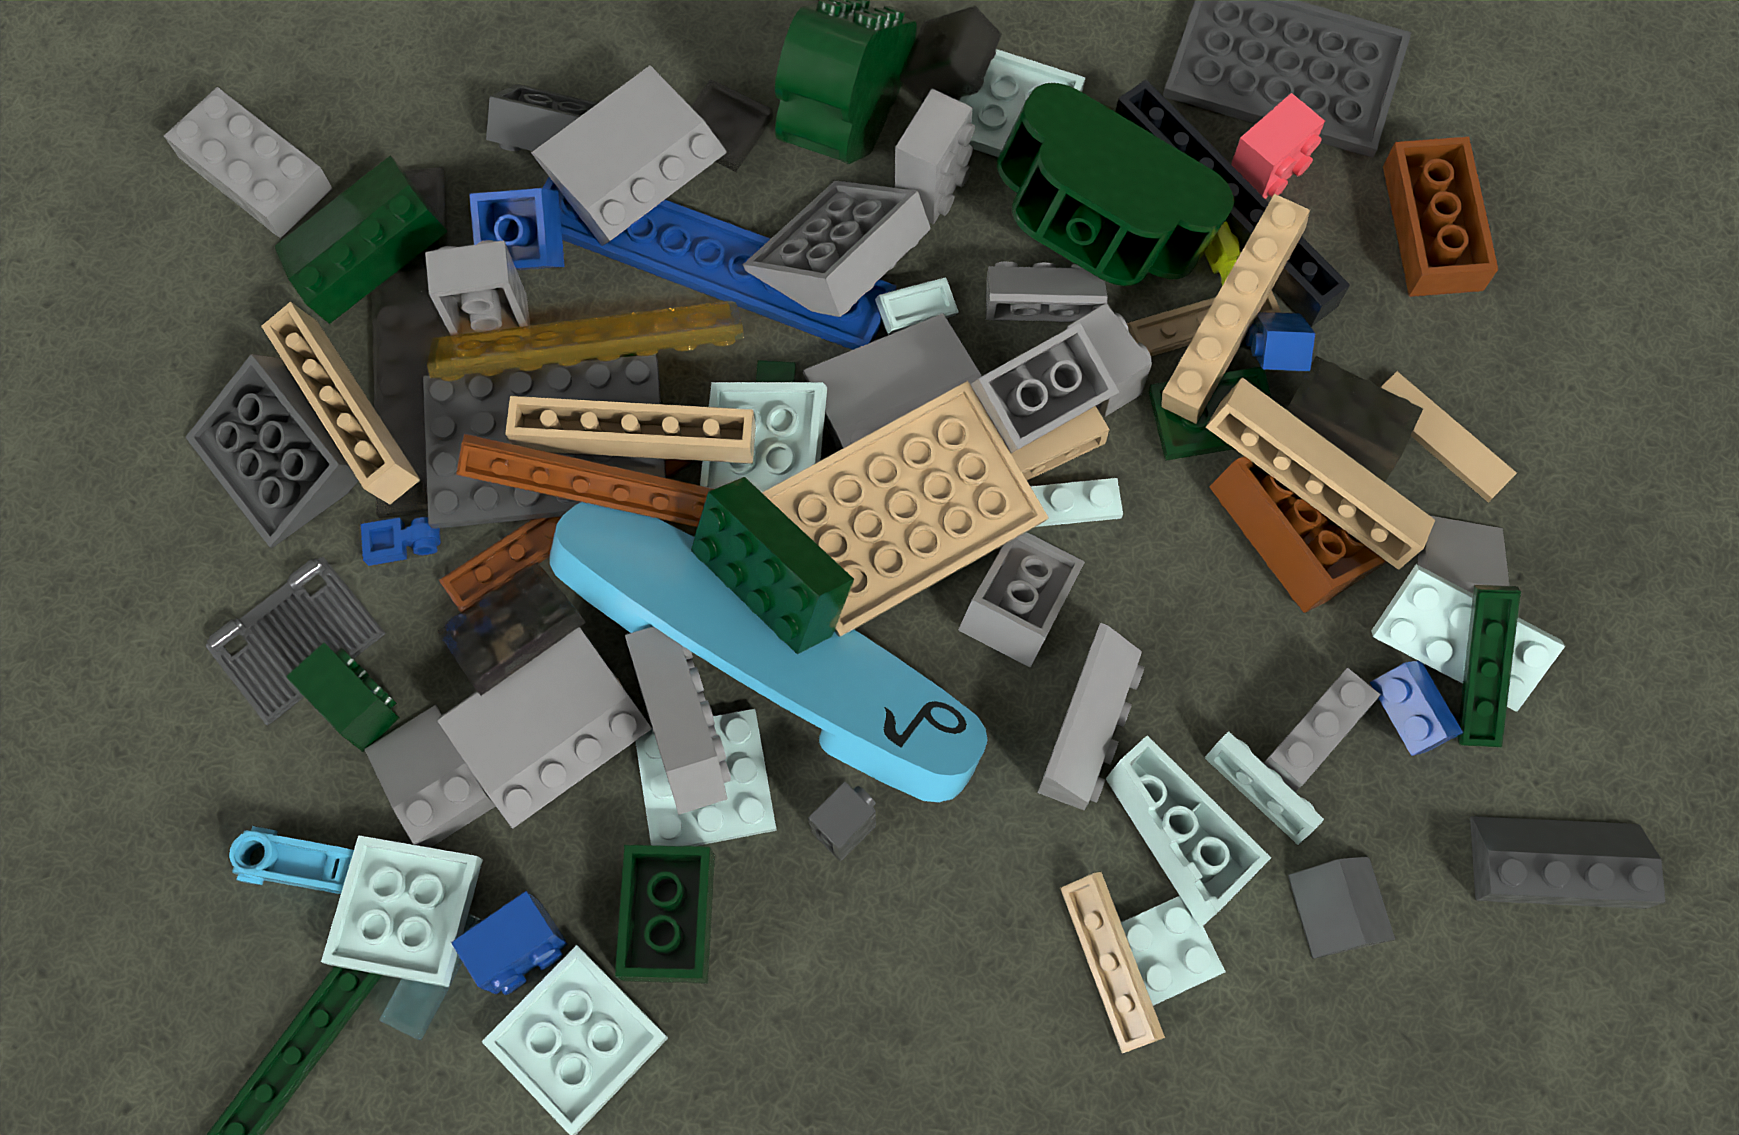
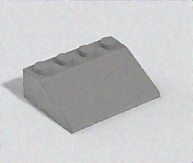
M649 65L535 149L532 155L601 246H603L718 160L727 151L706 122Z
M834 181L751 256L743 266L745 271L810 311L841 317L851 309V306L871 290L874 284L888 270L892 269L911 248L915 247L931 228L917 190Z
M943 313L803 370L807 382H823L827 387L824 421L837 451L968 381L971 385L981 377L979 370Z
M576 622L437 719L486 794L512 828H515L652 729Z

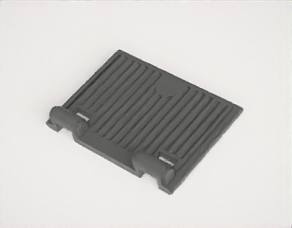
M320 557L318 560L316 558L314 560L310 559L289 575L285 585L240 619L236 618L235 620L231 619L210 635V639L207 640L208 643L205 647L268 726L304 698L286 676L321 644L325 642L334 652L342 647L352 658H355L386 633L326 559ZM319 574L327 585L310 596L303 585ZM240 634L248 645L232 657L224 645Z

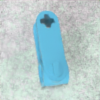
M252 826L251 831L246 830L236 838L230 848L229 858L234 866L232 873L238 875L237 881L263 885L265 880L341 894L354 852V850L277 836L278 831L255 826ZM264 846L265 854L263 859L258 864L251 865L250 856L256 848Z

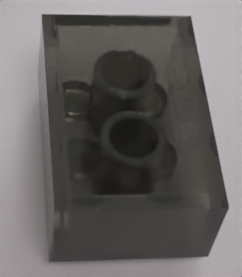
M1316 356L1311 364L1310 371L1306 373L1287 411L1385 482L1401 458L1423 408L1375 385L1369 380L1360 378L1340 368L1332 362Z

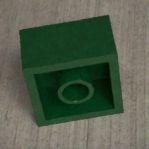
M324 642L286 676L331 726L362 752L400 719L392 710L397 704L395 700L342 647L334 652Z

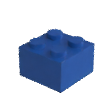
M535 188L469 194L474 245L485 240L505 241L516 270L565 267L558 191Z
M527 891L451 942L477 986L493 994H498L502 991L504 995H508L520 988L527 981L524 975L535 967L539 966L543 970L556 963L563 956L560 950L568 945L542 902Z

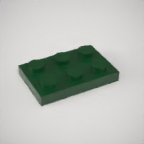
M1256 367L1225 372L1197 424L1161 407L1162 393L1168 382L1151 384L1148 393L1165 461L1235 450L1207 429L1206 426L1220 402L1242 377L1272 399L1264 369Z

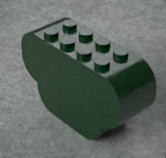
M818 0L817 4L802 6L794 16L788 29L776 73L775 94L777 99L780 100L775 124L777 140L823 154L847 164H851L871 154L885 125L889 109L895 103L905 81L916 41V21L904 18L905 11L894 7L884 6L883 9L870 7L871 0Z
M1060 83L1042 84L1032 91L1026 99L997 159V169L1000 177L1009 188L1017 193L1012 203V214L1018 226L1033 239L1098 278L1115 285H1134L1142 281L1148 272L1166 279H1180L1189 275L1227 219L1234 205V197L1229 185L1215 171L1081 91Z

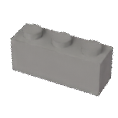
M1347 667L1267 758L1264 764L1276 771L1281 776L1283 782L1296 792L1371 707L1380 694Z

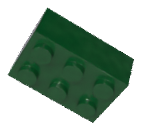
M624 845L615 977L624 982L708 984L715 855L711 847Z

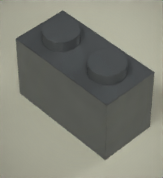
M844 782L808 817L811 833L841 862L876 827V811L873 808L876 803L860 786L853 790Z

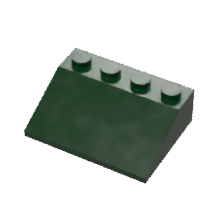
M390 155L274 247L289 281L304 303L328 324H331L448 231Z

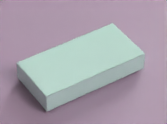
M946 277L884 293L875 299L887 334L898 332L942 313L946 318H949L959 312Z

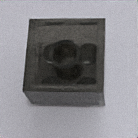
M976 6L924 21L899 80L922 102H924L931 89L953 99L976 94L983 86L985 74L996 54V48L1002 33Z

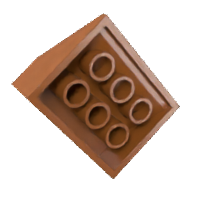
M1245 456L1236 459L1209 486L1219 499L1221 505L1228 511L1245 537L1249 539L1303 613L1324 604L1388 563Z

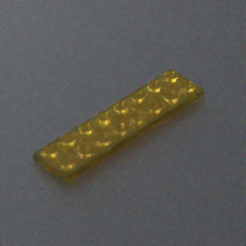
M724 301L435 337L431 341L427 366L430 379L441 377L443 381H453L464 377V374L480 372L483 376H493L502 373L504 369L519 367L522 371H532L541 368L543 364L558 362L561 366H571L580 363L582 359L597 358L600 361H611L619 358L620 354L628 353L650 356L658 353L660 349L674 348L677 351H689L695 349L699 344L713 343L715 346H728L734 344L738 339H744V333L737 303Z

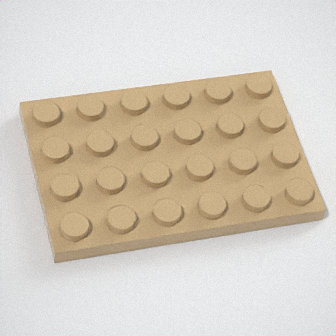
M968 381L762 492L854 578L835 628V632L839 637L1049 519Z

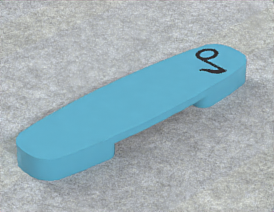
M580 502L573 506L556 524L550 551V566L560 580L630 633L654 626L729 676L786 710L821 728L819 744L830 756L922 801L943 802L953 799L964 789L972 777L988 741L986 729L978 716L942 688L861 633L852 630L839 637L834 630L832 637L796 654L691 551L695 537L658 518Z

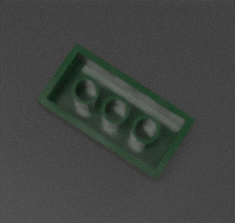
M746 477L708 491L691 548L696 557L796 654L832 637L854 578Z

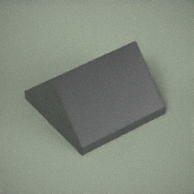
M1370 857L1337 859L1288 875L1312 959L1395 940Z

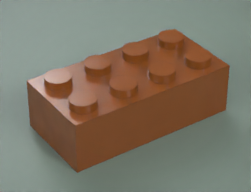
M1456 137L1395 142L1383 165L1409 297L1484 291L1498 271V265L1470 138Z

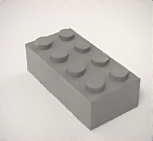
M218 87L164 135L167 142L183 162L280 239L333 189L320 166Z
M654 626L626 634L625 638L678 814L680 815L727 800L724 783L730 782L731 777L726 763V755L720 735H717L714 727L715 722L709 702L705 700L702 681L697 667L694 666L692 652Z

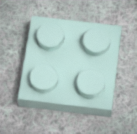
M1180 896L1121 922L1153 1006L1226 972L1204 927H1199Z

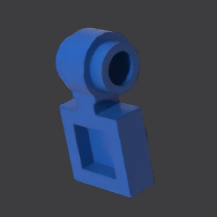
M400 517L361 524L363 561L368 566L406 560L407 546L413 548V553L416 555L434 554L437 552V546L441 544L440 528H431L428 523V517L412 520L411 526L406 527L407 529H405V523Z

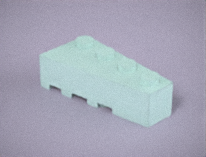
M1148 736L1129 751L1106 778L1200 928L1215 916L1271 859Z

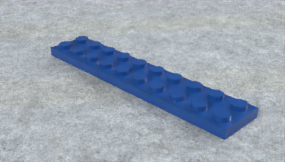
M548 177L543 186L544 189L555 190L559 193L562 240L852 350L875 340L883 323L875 299L881 294L896 291V285L879 279L873 288L851 306V309L841 317L812 312L745 271L743 264L764 246L770 238L664 200L611 241L601 246L550 177Z

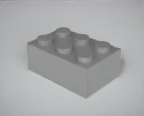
M931 89L895 147V188L917 190L928 222L934 225L940 214L946 216L954 201L952 193L957 186L963 187L970 176L971 167L968 166V161L973 152L970 140L973 136L975 125L971 124L973 107Z
M485 240L476 245L463 247L445 246L436 251L425 252L429 295L456 346L531 335L527 294L505 241Z
M1080 322L985 374L971 384L972 389L1010 453L1015 452L1119 393Z

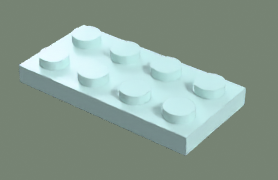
M1416 564L1371 630L1374 638L1463 684L1473 593ZM1520 618L1517 620L1507 707L1516 712L1565 647L1559 638Z

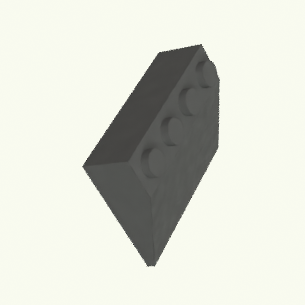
M251 354L185 437L270 548L275 547L348 494L359 481L289 369L280 358Z

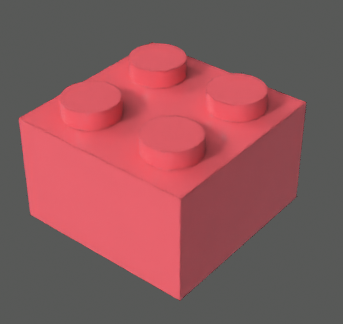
M1291 93L1240 137L1231 165L1265 199L1268 196L1272 198L1274 194L1279 195L1287 186V179L1291 175L1300 176L1311 165L1313 159L1310 156L1322 140L1319 135L1325 120Z

